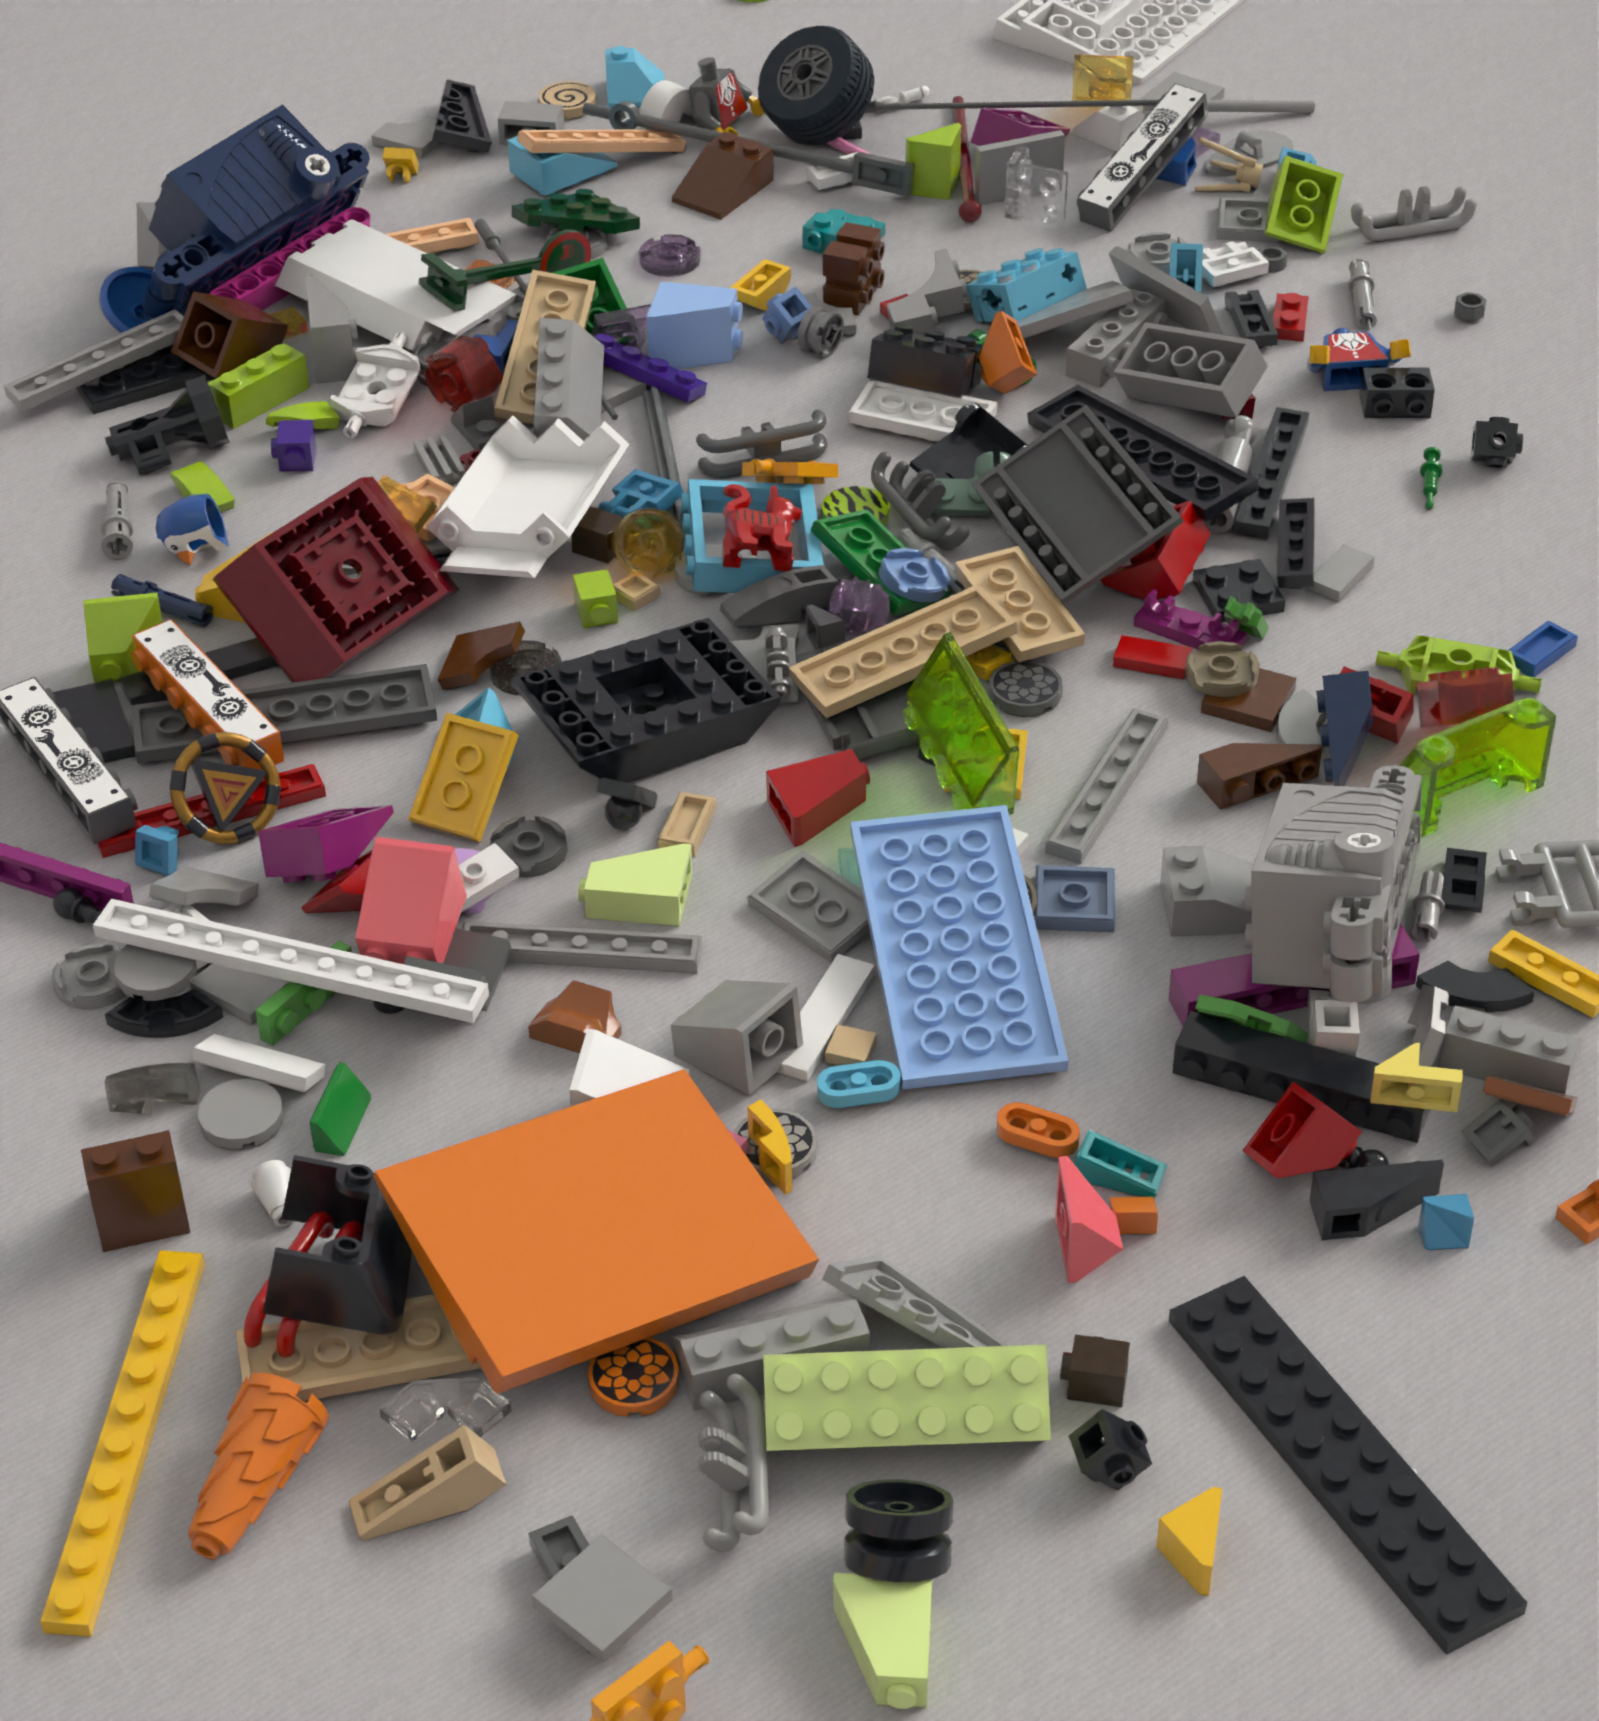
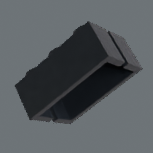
M895 324L894 327L885 330L883 334L881 333L872 339L867 378L962 397L970 389L981 383L980 371L982 370L979 355L983 344L976 343V339L972 337L958 336L956 339L944 337L945 333L941 331L926 330L925 333L913 331L914 327L911 325Z

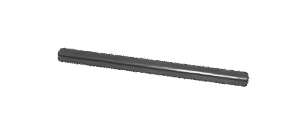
M651 387L650 391H644L643 401L658 476L680 483L663 396L659 393L658 388ZM681 497L669 510L665 511L672 547L677 550L679 555L684 551L685 534H682L683 514L680 513Z

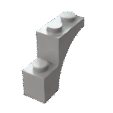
M947 249L934 251L936 262L934 272L920 289L905 298L887 303L890 328L894 327L895 324H907L914 327L913 331L925 333L926 330H934L933 326L938 325L939 317L964 312L963 298L968 297L966 282L964 278L960 279L957 260L951 261Z

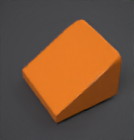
M1110 1197V1209L1116 1215L1120 1234H1156L1158 1210L1154 1197Z

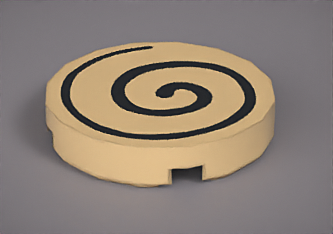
M576 81L550 84L543 88L538 95V103L563 105L564 119H575L584 116L583 105L586 102L597 104L595 90L588 84Z

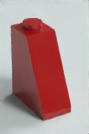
M852 749L766 771L767 801L794 847L803 845L866 801V785L870 784V774L865 762L860 763Z

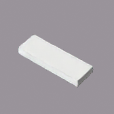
M217 1034L211 1035L193 1048V1061L195 1063L303 1093L324 1078L325 1064Z

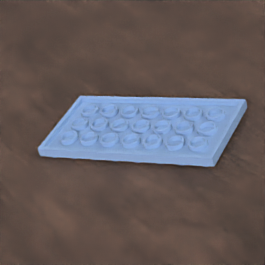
M1007 805L850 822V834L897 1067L901 1074L902 1090L1067 1071L1069 1060Z

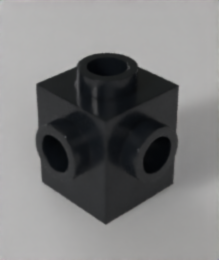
M1490 417L1489 421H1476L1473 426L1471 461H1485V466L1493 468L1506 467V463H1512L1516 454L1522 453L1523 434L1517 433L1518 423H1510V419L1506 417ZM1494 440L1500 441L1502 445L1496 444Z
M1101 1409L1069 1435L1081 1473L1087 1475L1094 1482L1099 1481L1116 1490H1120L1125 1485L1130 1484L1136 1476L1152 1465L1146 1448L1147 1437L1141 1427L1133 1421H1126L1104 1409Z

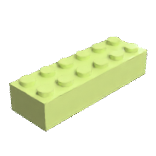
M1047 1345L763 1355L767 1451L1051 1440Z

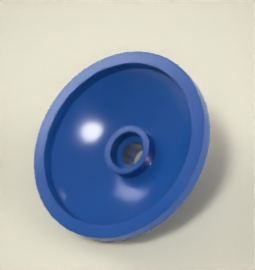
M142 267L121 268L109 274L104 280L99 292L100 307L108 322L118 332L123 333L154 319L145 313L142 306L153 270Z

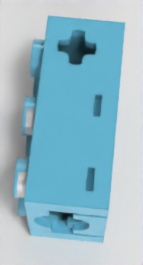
M1043 248L1028 251L1025 253L1024 259L1020 261L1019 259L1006 261L1001 264L1002 269L982 272L977 275L976 281L966 285L976 322H992L995 314L1000 310L1018 321L1087 289L1078 253L1064 252L1063 248L1044 252Z

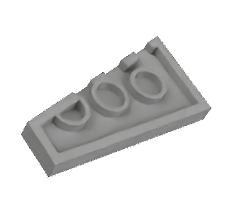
M881 1255L829 1264L822 1280L941 1348L1009 1346Z

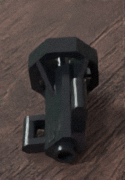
M205 375L186 381L187 389L170 407L110 427L111 435L105 437L111 456L118 455L121 462L133 458L139 474L143 475L172 465L166 448L170 444L182 440L208 443L210 449H214L230 443ZM156 449L160 450L161 454L145 460L141 459L140 455Z

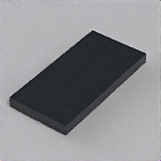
M172 344L154 352L150 356L129 363L121 369L98 377L92 382L78 386L76 389L91 412L97 414L186 388V381L205 375L207 381L217 378L172 353L171 350L174 345Z

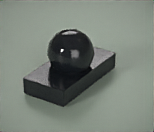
M603 777L599 779L597 792L611 797L605 805V817L612 827L618 830L633 828L642 817L641 805L655 808L658 797L656 792L630 783Z

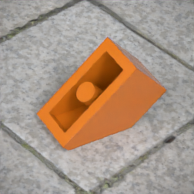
M1000 310L994 316L980 352L979 360L983 368L980 373L985 384L989 388L993 387L1006 394L1035 377L1037 373L1017 321Z

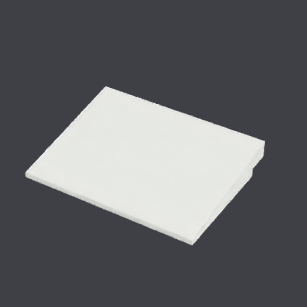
M1021 0L996 19L993 39L1142 85L1245 0Z

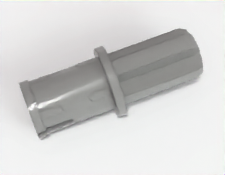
M1427 870L1423 873L1419 895L1413 900L1415 917L1411 933L1415 939L1422 942H1429L1431 938L1433 940L1436 939L1438 936L1439 917L1445 909V903L1441 898L1444 876L1440 872L1434 873L1431 870Z

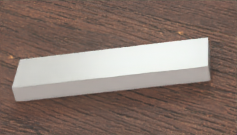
M837 954L800 1011L803 1045L781 1064L782 1068L777 1073L806 1082L809 1081L825 1055L837 1024L844 1025L875 976L874 964Z

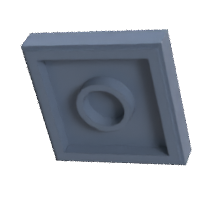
M1036 865L1035 891L1037 906L1034 920L1037 929L1114 932L1115 868Z

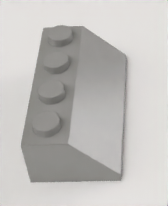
M540 317L533 434L537 438L558 418L583 441L601 425L604 345L574 320Z
M842 1295L670 1336V1343L693 1410L696 1411L704 1409L699 1402L700 1395L704 1391H713L725 1403L740 1400L727 1387V1379L732 1374L743 1376L754 1386L759 1395L764 1394L763 1355L870 1351V1331L857 1299Z

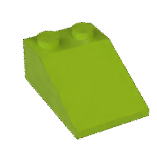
M1285 155L1274 176L1268 200L1265 235L1324 254L1344 174Z

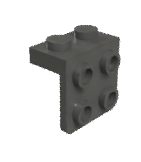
M455 928L444 963L407 956L404 965L488 983L489 996L481 1009L487 1012L512 948L508 939Z

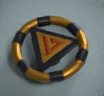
M217 732L196 739L184 749L171 772L169 790L173 808L180 821L188 830L205 841L228 845L239 844L258 835V831L266 828L279 806L281 786L275 763L263 747L253 739L241 734ZM219 746H230L241 749L256 761L262 770L195 759L200 754ZM190 765L217 829L209 827L195 816L187 804L184 792L187 771ZM265 777L264 805L260 813L247 824L232 830H225Z

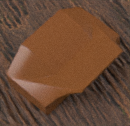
M575 980L555 999L547 1002L528 1026L529 1038L577 1053L581 1052L587 1029L600 1031L616 1039L622 1034L621 1024L614 1014L611 991Z

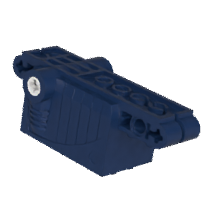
M282 104L169 172L161 184L162 190L155 202L156 208L149 226L151 233L168 250L158 257L142 302L145 313L151 318H156L176 309L184 316L193 292L210 294L215 288L344 210L354 207L360 195V189L363 187L369 173L367 169L370 160L368 151L357 143H346L334 151L332 149L326 150Z

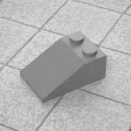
M307 275L305 278L317 383L347 381L357 363L355 351L359 347H353L352 339H358L356 319H349L348 306L315 277Z
M1205 846L1163 847L1160 884L1171 937L1245 933L1247 923L1251 924L1252 912L1245 911V891L1247 886H1251V870L1254 863Z

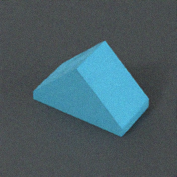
M1171 243L1169 263L1170 276L1200 293L1203 244Z

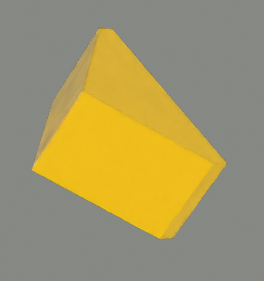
M1218 1487L1206 1490L1160 1517L1156 1548L1198 1594L1209 1596L1222 1496V1488Z

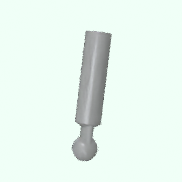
M1238 415L1237 418L1230 419L1226 423L1224 428L1225 439L1220 443L1216 457L1247 473L1252 457L1250 444L1257 437V426L1248 416ZM1239 503L1207 522L1203 520L1208 530L1213 533H1224L1231 529Z

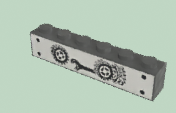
M1175 83L1167 93L1162 95L1153 110L1145 115L1136 130L1129 134L1125 143L1112 154L1108 163L1102 170L1096 173L1091 183L1079 193L1077 206L1080 221L1112 232L1208 117L1206 93Z
M36 677L0 690L1 724L93 844L137 827L133 811L137 810L138 806L132 791L129 788L123 789L116 771L112 767L108 769L105 766L103 757L97 747L91 748L89 746L83 729L81 727H74L69 712L65 707L59 708L50 688L44 689Z

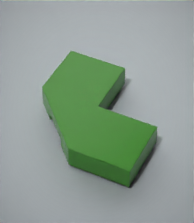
M1199 994L1195 1008L1201 1014L1306 1043L1308 1033L1289 1020L1236 1001Z

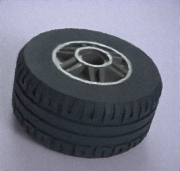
M823 25L806 27L791 33L770 52L759 76V102L769 119L791 140L808 145L830 142L850 131L861 120L868 109L874 91L875 77L873 68L863 51L842 30Z

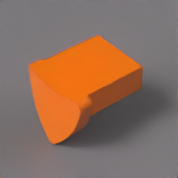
M1599 1179L1589 1184L1582 1192L1558 1205L1555 1216L1559 1222L1586 1245L1599 1237Z

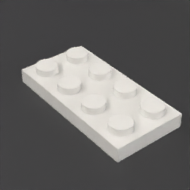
M870 379L849 411V423L862 425L865 428L886 430L898 435L924 438L927 441L935 442L940 441L954 430L957 423L955 416L964 405L968 404L970 406L978 403L995 417L997 414V402L964 395L959 397Z

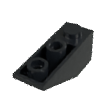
M1443 1160L1415 1161L1313 1172L1309 1202L1321 1240L1366 1236L1422 1204L1423 1197L1438 1195L1444 1167Z

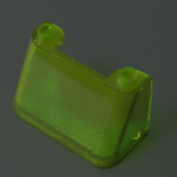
M1524 698L1419 741L1398 766L1411 769L1414 775H1422L1421 811H1414L1421 815V838L1437 831L1439 819L1436 815L1441 813L1442 801L1439 798L1487 778L1492 779L1501 788L1507 786L1508 781L1524 783V789L1528 793L1543 787L1557 716L1538 700Z

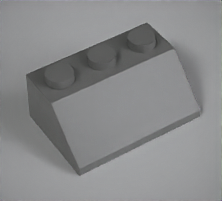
M1455 1005L1445 1031L1439 1068L1463 1070V1075L1486 1081V1077L1496 1075L1566 1094L1582 1045V1039Z

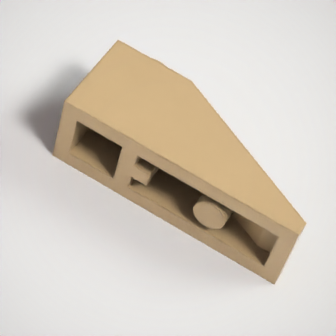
M463 1425L349 1499V1504L358 1535L365 1541L468 1510L507 1484L495 1449L467 1426Z

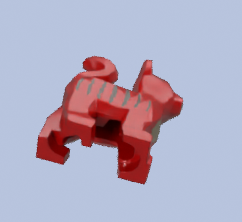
M737 484L726 486L723 490L724 495L734 498V500L728 502L723 509L725 517V537L722 546L723 567L740 568L742 558L738 557V553L747 549L751 551V555L757 556V551H768L774 570L790 571L794 560L792 554L793 544L791 542L792 526L800 521L801 509L794 506L790 500L778 496L776 486H771L766 512L748 509L747 507L752 502L749 491Z

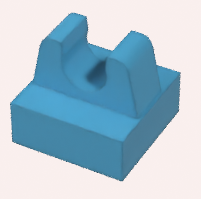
M143 825L135 831V865L167 876L176 871L177 855L179 852L177 836L179 831L165 825L158 828Z

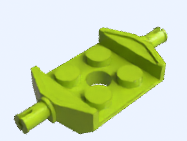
M1417 635L1406 650L1402 649L1401 655L1378 650L1375 663L1376 666L1398 668V671H1401V676L1408 692L1413 693V695H1415L1417 684L1429 685L1434 688L1452 689L1474 695L1491 696L1489 708L1493 709L1509 697L1512 691H1516V689L1539 694L1542 678L1519 675L1520 669H1516L1512 651Z

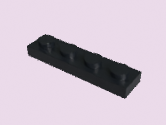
M1314 498L1279 500L1278 588L1301 589L1303 587H1314Z

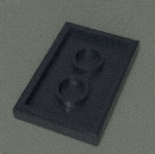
M112 679L53 692L59 708L65 707L74 727H81L83 729L89 746L91 748H98L104 763L136 755Z

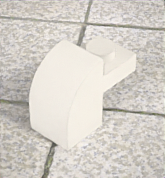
M669 80L660 81L647 92L639 112L641 115L678 123L683 113L693 117L689 89Z
M1309 990L1308 1014L1310 1034L1308 1044L1356 1056L1360 1035L1357 1002H1344L1335 999L1330 994V990Z

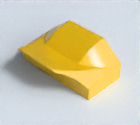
M764 259L730 288L737 289V300L766 311L768 309L766 304L771 298L779 293H785L791 280V267Z

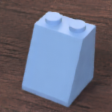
M660 282L646 316L648 356L663 359L669 363V366L675 369L732 362L736 350L741 349L743 344V330H738V322L741 321L742 302H737V289Z

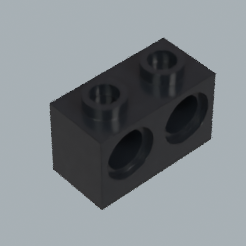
M1429 367L1363 368L1359 396L1364 418H1431L1435 388Z

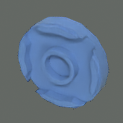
M909 548L894 549L886 553L878 571L881 581L889 590L900 597L917 602H932L942 598L946 593L950 576L945 566L939 560L933 557L931 560L922 557L923 552Z

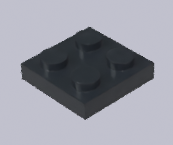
M1261 559L1245 560L1220 566L1214 565L1208 568L1193 570V583L1211 615L1214 617L1217 613L1221 614V623L1227 622L1224 618V609L1230 596L1235 597L1236 601L1241 604L1252 603L1262 611L1263 615L1284 612L1285 599Z

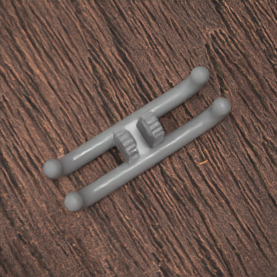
M1423 186L1419 187L1417 191L1418 194L1413 210L1412 192L1409 189L1401 190L1399 194L1397 212L1364 216L1363 205L1354 203L1351 207V218L1355 225L1361 228L1365 238L1371 241H1385L1460 228L1467 224L1474 216L1477 204L1471 198L1467 199L1464 203L1466 189L1459 186L1455 189L1453 198L1448 203L1430 207L1431 192L1429 187ZM1464 203L1463 210L1457 216L1432 221L1428 220L1452 215L1457 210H1459V208ZM1397 224L1400 225V226H1394V227H1388V228H1382V229H1375V228L1384 227V226H1391V225H1397Z
M732 1374L727 1379V1387L739 1397L744 1405L747 1424V1445L737 1439L735 1418L722 1398L709 1390L704 1391L699 1398L700 1405L711 1413L718 1425V1428L707 1427V1429L699 1432L698 1444L699 1448L706 1450V1453H703V1456H700L699 1459L700 1472H703V1474H706V1477L720 1485L722 1531L710 1528L703 1534L704 1543L709 1548L719 1552L732 1550L739 1542L740 1532L746 1535L761 1533L767 1526L769 1519L764 1407L754 1386L739 1374ZM748 1485L750 1515L740 1511L739 1491Z

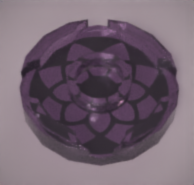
M666 234L661 236V240L657 241L651 238L643 243L639 249L641 268L656 276L675 277L685 275L694 271L701 261L700 247L696 246L694 240L682 235Z

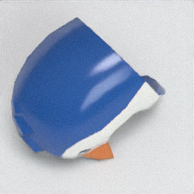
M208 493L193 494L181 498L163 509L157 516L155 526L157 539L162 541L170 553L176 554L182 562L188 565L192 564L195 553L201 549L213 546L216 550L229 547L221 512Z

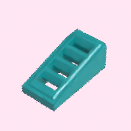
M1089 1129L1073 1162L1092 1185L1154 1198L1168 1166L1163 1162ZM1124 1168L1131 1169V1174L1124 1171ZM1141 1172L1149 1174L1147 1181L1139 1178Z

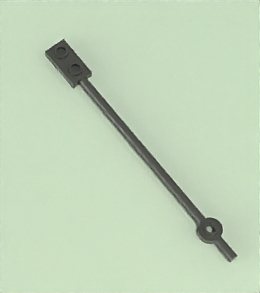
M622 101L612 108L587 102L583 105V114L608 119L615 130H633L640 126L707 142L712 141L723 133L641 115L637 106L629 101ZM625 111L628 113L630 119H628L625 116ZM741 137L773 148V156L852 173L853 185L903 196H909L912 193L915 166L913 163L863 152L856 153L854 161Z

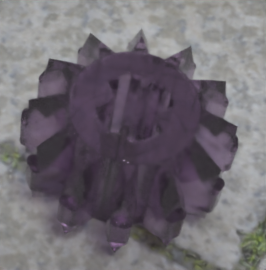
M855 576L852 581L842 579L840 584L835 586L834 591L831 592L829 611L844 620L845 627L849 629L850 633L858 631L864 635L867 631L870 632L885 625L890 613V594L882 591V585L871 584L869 579L860 581Z

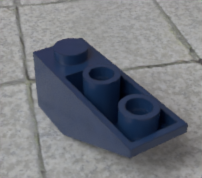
M1368 671L1322 676L1324 690L1316 691L1318 712H1326L1327 724L1320 725L1322 748L1330 747L1331 759H1323L1326 782L1333 781L1334 786H1345L1374 721Z

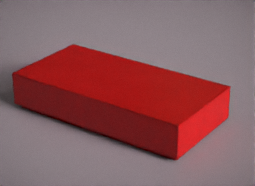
M1121 635L1113 656V667L1185 679L1187 656L1191 651L1193 653V647Z

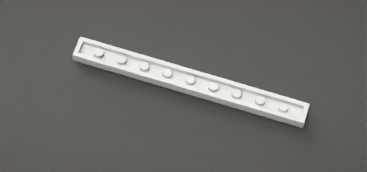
M111 899L93 924L95 937L470 1023L475 1022L489 996L488 983Z

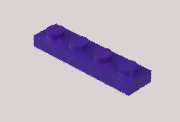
M597 334L594 336L595 339L604 345V365L686 402L705 395L707 382L696 378L694 373L675 369L669 366V363L663 359L642 354L639 348L617 343L610 335Z

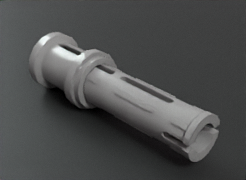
M112 481L107 485V518L104 519L101 526L103 535L101 549L107 557L118 560L126 558L133 550L131 538L133 525L127 516L128 487L121 481ZM113 543H116V550L113 549Z

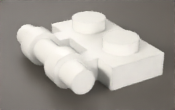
M1231 241L1223 243L1220 248L1212 250L1210 248L1203 249L1202 277L1212 287L1225 286L1228 283L1252 279L1255 276L1268 273L1269 262L1254 247L1248 248L1246 242L1235 243Z

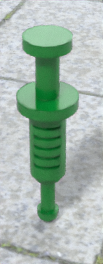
M1428 447L1424 450L1423 457L1426 462L1420 467V474L1424 478L1423 493L1427 496L1425 507L1428 510L1434 507L1433 496L1437 494L1438 478L1443 472L1442 465L1436 462L1441 457V451L1436 447Z

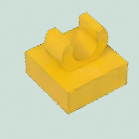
M384 147L382 158L387 168L386 174L389 182H393L396 173H402L404 182L409 183L411 174H417L419 167L414 149Z

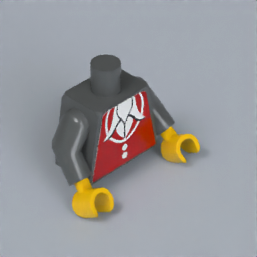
M712 57L704 58L698 62L701 76L689 88L696 127L719 132H731L739 136L738 132L729 126L748 109L747 102L750 104L753 115L762 116L765 114L760 105L759 97H754L752 95L753 91L738 81L734 70L731 68L717 69L715 58Z

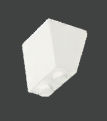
M587 1029L569 1089L570 1104L574 1106L683 1069L690 1076L689 1069L600 1031Z

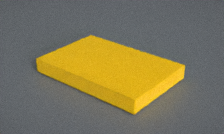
M446 713L408 820L417 825L481 843L519 735L515 731Z

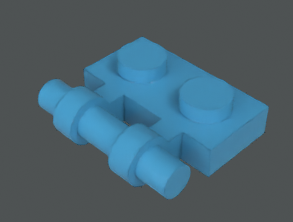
M634 469L612 488L615 497L610 502L602 501L598 509L625 517V524L628 527L649 529L653 524V518L649 514L651 512L662 514L669 510L681 497V493L684 492L678 482Z

